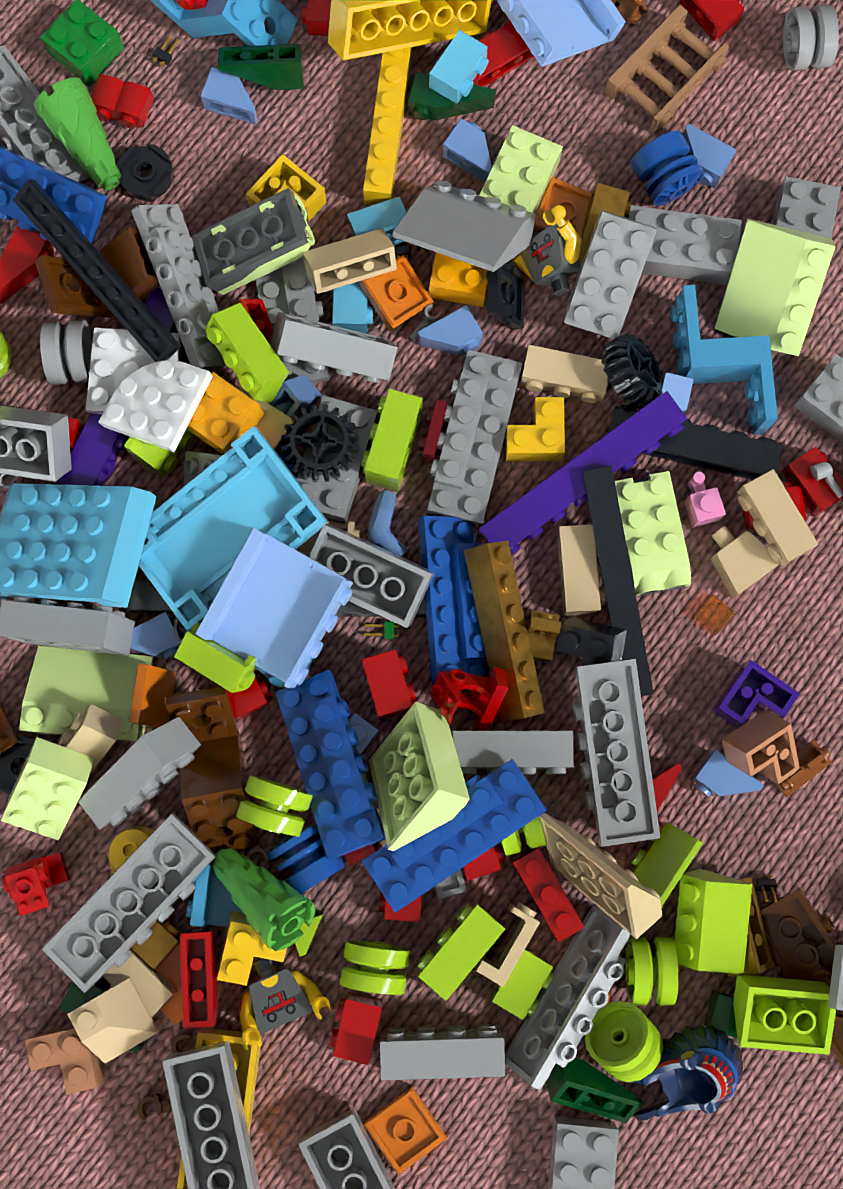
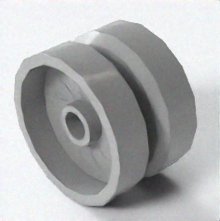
M831 4L816 5L811 11L806 6L790 8L786 14L783 29V52L787 68L790 71L805 70L810 64L814 69L832 67L836 59L839 41V26L834 6Z
M86 320L69 321L66 329L60 321L42 324L40 334L41 358L44 373L50 385L66 384L70 376L76 383L89 382L93 341Z

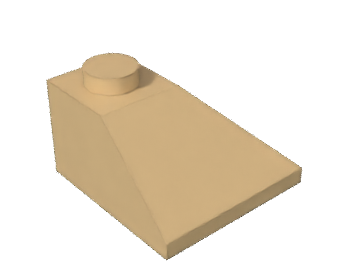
M131 977L67 1014L81 1042L104 1063L109 1062L159 1032Z

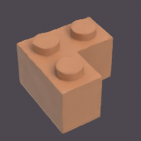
M768 710L760 713L722 739L726 761L750 777L759 772L776 784H779L800 770L791 723Z
M74 1026L35 1034L25 1040L30 1071L61 1064L66 1095L97 1088L104 1082L101 1060L81 1042Z

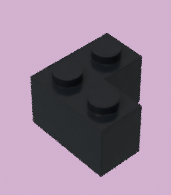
M572 617L561 622L556 651L583 658L582 666L621 661L627 630Z

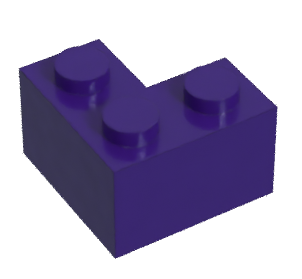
M749 660L742 664L711 711L735 727L744 725L755 707L763 712L768 710L780 718H784L800 693L752 660Z

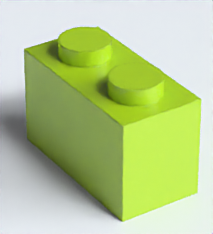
M525 949L504 987L497 985L491 996V1001L522 1020L525 1019L526 1015L532 1016L539 1004V1000L536 999L541 988L545 990L548 988L554 977V973L551 972L553 966Z

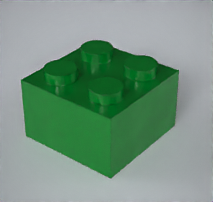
M74 0L40 37L47 53L73 75L80 78L81 81L83 80L87 86L124 49L118 31L80 0Z

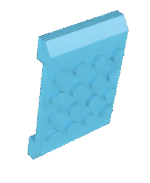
M255 426L231 444L232 448L152 512L139 567L187 631L191 630L195 623H202L253 528L262 530L293 549H297L316 534L328 521Z
M12 484L8 488L0 515V599L7 600L8 596L88 601L96 602L101 606L127 608L156 496L149 491L129 486Z

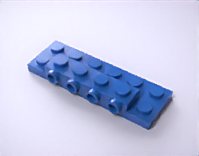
M0 146V218L6 220L14 218L18 220L17 226L29 231L39 230L13 201L29 179H34L93 245L107 195ZM40 233V237L47 240V238L42 233Z
M419 517L418 527L422 567L435 572L424 595L432 687L439 672L459 669L466 673L486 677V653L464 550L480 546L481 543H474L472 523L456 517Z
M327 670L305 679L302 684H297L295 688L285 687L275 691L306 792L313 795L311 808L327 859L332 860L386 839L374 802L378 800L377 793L373 784L368 783L365 774L368 772V766L363 755L358 753L356 745L359 744V738L353 727L350 728L347 719L350 716V711L345 700L340 698L333 673Z
M513 759L483 779L476 775L465 784L470 800L452 820L395 851L388 850V846L385 844V846L362 861L395 913L547 811V808Z

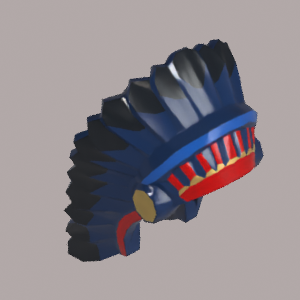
M699 1024L694 1029L686 1026L682 1033L674 1032L670 1039H662L663 1052L655 1070L641 1080L630 1082L647 1086L659 1079L663 1093L668 1101L635 1112L634 1115L638 1121L647 1120L653 1116L660 1117L688 1110H701L704 1113L711 1114L718 1110L720 1102H724L733 1096L737 1085L742 1080L743 1061L741 1049L735 1045L733 1039L728 1038L725 1031H718L713 1025L704 1027Z

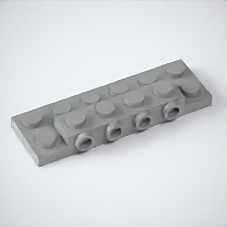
M0 46V146L77 182L90 178L79 163L72 159L61 141L55 138L48 126L38 115L34 108V103L40 95L39 91L6 46Z
M157 204L136 206L131 212L190 364L204 370L227 366L223 355L216 345L209 341L205 331L212 314L219 312L211 288L205 284L198 255L179 205Z
M303 256L256 279L258 297L263 300L273 329L278 312L318 322L319 318H324L322 302L315 300L314 292L316 291L306 275ZM298 359L297 363L281 360L289 371L285 381L304 374L312 383L330 380L327 366H325V370L309 367L308 362Z
M472 350L467 351L460 380L454 379L450 395L455 396L454 405L447 406L444 422L449 423L447 432L440 433L437 449L442 450L440 460L434 459L430 476H434L435 480L427 509L428 513L444 517H456L469 523L483 525L522 367L521 362Z
M636 659L575 667L579 696H577V703H573L572 709L575 721L580 720L581 732L576 734L578 749L584 750L585 762L580 764L583 780H588L590 791L584 794L587 810H592L593 815H595L599 846L604 847L660 838Z
M171 814L42 950L84 993L87 992L108 969L114 965L118 968L121 967L131 957L132 954L128 950L136 942L142 945L152 935L153 931L150 927L157 920L161 923L164 922L175 909L171 905L179 897L184 900L193 892L196 886L192 883L216 855L175 814Z
M594 904L582 922L585 928L575 934L553 972L554 977L546 990L543 989L538 997L539 1004L532 1016H527L505 1054V1064L529 1085L539 1091L549 1078L555 1064L565 1068L568 1062L574 1060L577 1055L576 1047L583 1035L591 1031L593 1027L592 1020L599 1008L606 1005L609 990L613 983L619 980L624 973L623 966L627 960L619 956V954L628 942L631 934Z

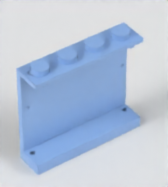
M496 0L541 67L615 40L626 22L611 0Z
M253 528L195 634L205 640L215 641L245 660L249 655L256 658L254 665L285 682V687L295 688L297 684L300 685L305 680L309 672L306 667L311 658L315 659L319 655L323 647V643L320 641L325 632H330L334 628L338 620V616L335 614L340 605L345 606L353 593L352 589H350L353 582L262 530Z

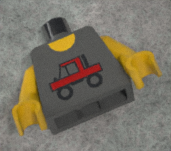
M556 205L543 213L544 221L550 226L531 238L530 246L516 255L512 261L536 284L552 287L555 296L565 295L570 292L567 278L578 272L581 268L580 251L582 239L577 233L576 226L572 225L569 220H564L566 211L560 205Z
M262 959L253 964L260 981L249 985V990L242 997L239 1014L244 1049L248 1050L247 1043L252 1039L257 1040L259 1047H261V1034L312 1011L321 1020L320 1009L328 1007L332 1013L333 1007L329 1000L322 995L316 984L301 972H290L287 968L276 973L272 960Z

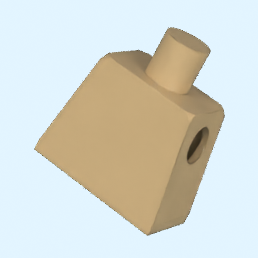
M724 526L712 535L721 550L711 557V560L732 598H735L780 564L779 561L776 562L772 559L768 548L749 531L744 532L735 539L728 528Z

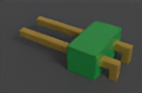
M385 621V625L365 624V627H385L384 634L364 633V636H384V640H393L394 637H399V634H394V628H399V625H394V622Z

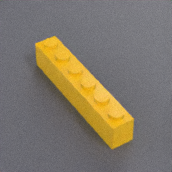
M412 47L382 53L363 188L365 205H376L393 199L412 61Z

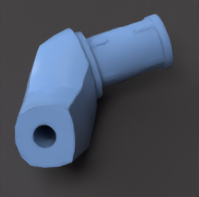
M383 490L379 492L371 513L368 526V540L370 543L378 544L381 548L401 557L408 548L390 532L391 529L389 528L395 507L396 494Z

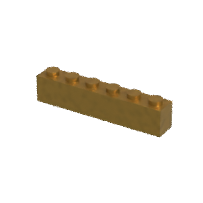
M507 540L487 543L466 549L464 554L489 672L491 675L494 667L505 669L509 688L498 709L500 722L545 713L509 542Z

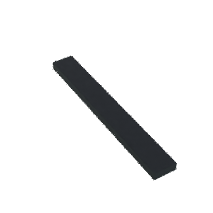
M29 179L14 197L13 201L155 362L169 360L182 345L37 181Z
M612 466L582 471L610 625L627 630L622 660L636 659L641 697L652 695L654 691Z

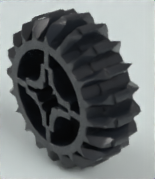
M626 333L609 341V344L604 346L605 349L602 351L603 358L601 359L602 364L605 366L603 371L607 374V381L611 383L612 389L617 392L618 398H623L626 405H630L633 409L638 408L641 410L663 394V371L659 368L660 363L656 361L655 354L650 352L649 346H645L643 340L637 339L635 335Z
M313 404L311 405V413L307 414L306 409L301 408V418L296 415L291 416V420L295 425L285 424L284 428L289 434L281 435L282 442L287 443L281 447L282 453L288 454L285 457V462L287 464L294 463L291 468L294 473L302 469L301 477L303 479H306L312 473L313 482H318L319 475H323L324 481L329 482L330 473H333L338 479L341 477L339 468L346 472L350 470L346 461L356 462V456L351 452H358L360 449L358 444L353 443L359 440V434L352 433L356 429V425L354 422L347 423L349 416L346 413L338 418L339 408L335 407L329 413L327 404L322 406V411H318L317 406ZM313 424H317V427L313 432L303 433V435L300 436L301 433L307 427ZM328 424L336 427L342 433L344 441H338L337 437H332L328 434ZM323 433L325 443L321 445L318 454L316 443L319 442ZM297 445L313 452V463L300 456L297 451ZM341 451L335 459L323 463L324 458L328 454Z

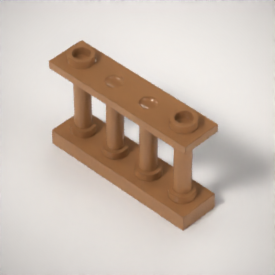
M681 5L666 18L608 79L605 94L612 100L619 93H626L654 117L649 130L653 134L660 127L664 129L673 119V113L713 70L718 72L727 61L725 55L729 45L725 42L714 52L685 28L686 24L684 22L688 11ZM672 37H679L707 62L697 71L668 47V41ZM655 55L657 57L661 55L689 79L680 90L650 65V60ZM637 74L640 76L643 74L672 99L661 108L634 86L632 79Z

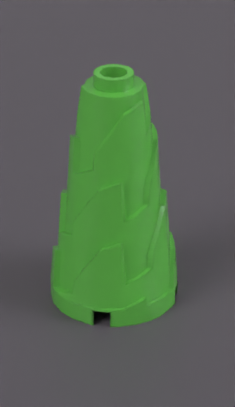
M68 78L51 85L54 92L50 96L44 90L35 100L34 108L55 138L61 141L72 159L79 163L98 188H104L106 191L114 189L120 183L121 174L106 139L108 136L96 114L97 109L84 81H81L80 78Z
M232 848L221 849L215 854L216 857L213 859L215 875L231 893V899L246 915V921L259 935L261 941L270 950L272 948L274 951L283 950L295 943L304 934L299 929L301 925L305 923L309 927L314 918L315 906L313 902L284 880L281 882L263 866L259 867L242 853L239 854Z

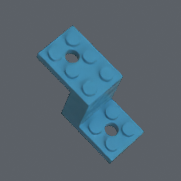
M150 0L192 38L234 33L247 46L288 44L298 20L278 0H208L205 8L186 10L180 7L177 0ZM265 19L267 20V22H268V24H269V31H268V33L265 31V25H264V20H265Z
M683 285L679 295L675 297L674 305L670 308V319L672 323L675 322L676 332L673 333V348L678 349L679 358L675 361L676 375L694 379L693 384L748 381L744 387L745 398L750 401L747 422L749 426H752L753 435L765 434L778 419L769 335L700 340L695 285Z

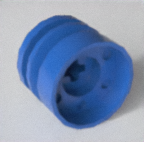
M671 131L659 136L644 146L631 160V168L639 181L647 182L645 191L651 195L650 199L655 206L665 205L683 196L696 186L704 176L705 171L701 165L697 164L696 156H687L690 152V146L680 131Z
M317 824L303 827L299 837L287 836L267 854L270 861L281 855L284 856L285 861L276 866L275 869L278 872L290 867L293 873L284 881L300 894L347 866L341 856L332 860L327 859L326 853H323L321 850L323 847L322 840L316 841L314 835L319 833Z

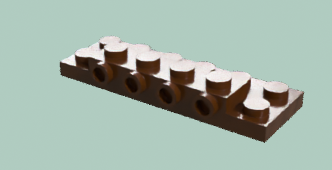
M801 887L778 898L777 903L772 901L760 908L771 955L786 979L825 982L830 987L835 945H843V940L838 942L832 931L835 930V927L827 914L821 916L819 911L813 908ZM836 1010L830 1048L843 1067V1011Z

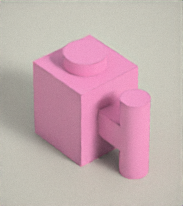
M696 472L687 483V487L692 490L693 494L687 497L684 505L692 528L718 522L726 515L718 488L706 490L704 485L705 475L702 472Z

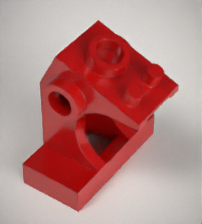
M494 667L489 678L466 673L459 669L439 672L430 695L438 706L440 714L445 717L449 724L452 723L456 708L463 707L474 712L476 730L488 731L509 688L505 669ZM470 689L471 692L467 693L462 692L461 690Z
M63 852L47 857L34 858L7 867L3 871L4 875H2L3 887L9 893L10 899L14 900L20 916L49 907L46 888L70 881Z

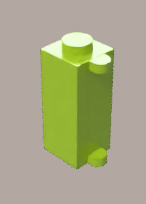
M195 623L192 629L186 632L174 657L231 693L248 689L255 678L254 671L257 666L254 664L256 658L249 655L245 660L215 641L199 637L195 633L200 623Z

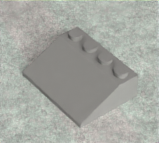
M436 181L423 189L394 229L392 237L494 272L530 246L536 214L528 212L525 207L520 205L510 206L501 203V200L496 197L476 195L474 190L458 189L452 187L451 183L447 181Z

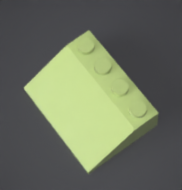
M747 219L714 328L735 337L769 335L771 350L799 356L836 247L832 238Z
M38 646L23 699L19 730L31 733L62 735L66 729L71 731L70 727L77 713L83 714L88 706L92 704L123 719L116 740L136 742L145 732V726L129 723L138 664L153 665V656L134 654L125 656Z
M415 701L369 759L388 850L391 851L397 850L452 820L470 800L448 722L440 714L439 709Z

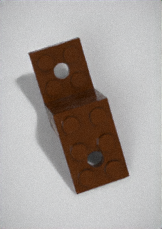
M127 227L98 251L141 300L160 287L138 229ZM41 255L35 260L51 313L116 318L64 258Z
M220 686L167 696L166 707L171 721L180 717L201 744L192 753L195 758L180 769L181 800L193 833L214 854L221 849L232 848L236 850L259 845L256 826L236 817L240 802L247 800V792L245 791L246 778L243 744L227 690ZM199 714H206L208 717L198 718L196 716ZM227 826L228 828L220 829L219 827Z

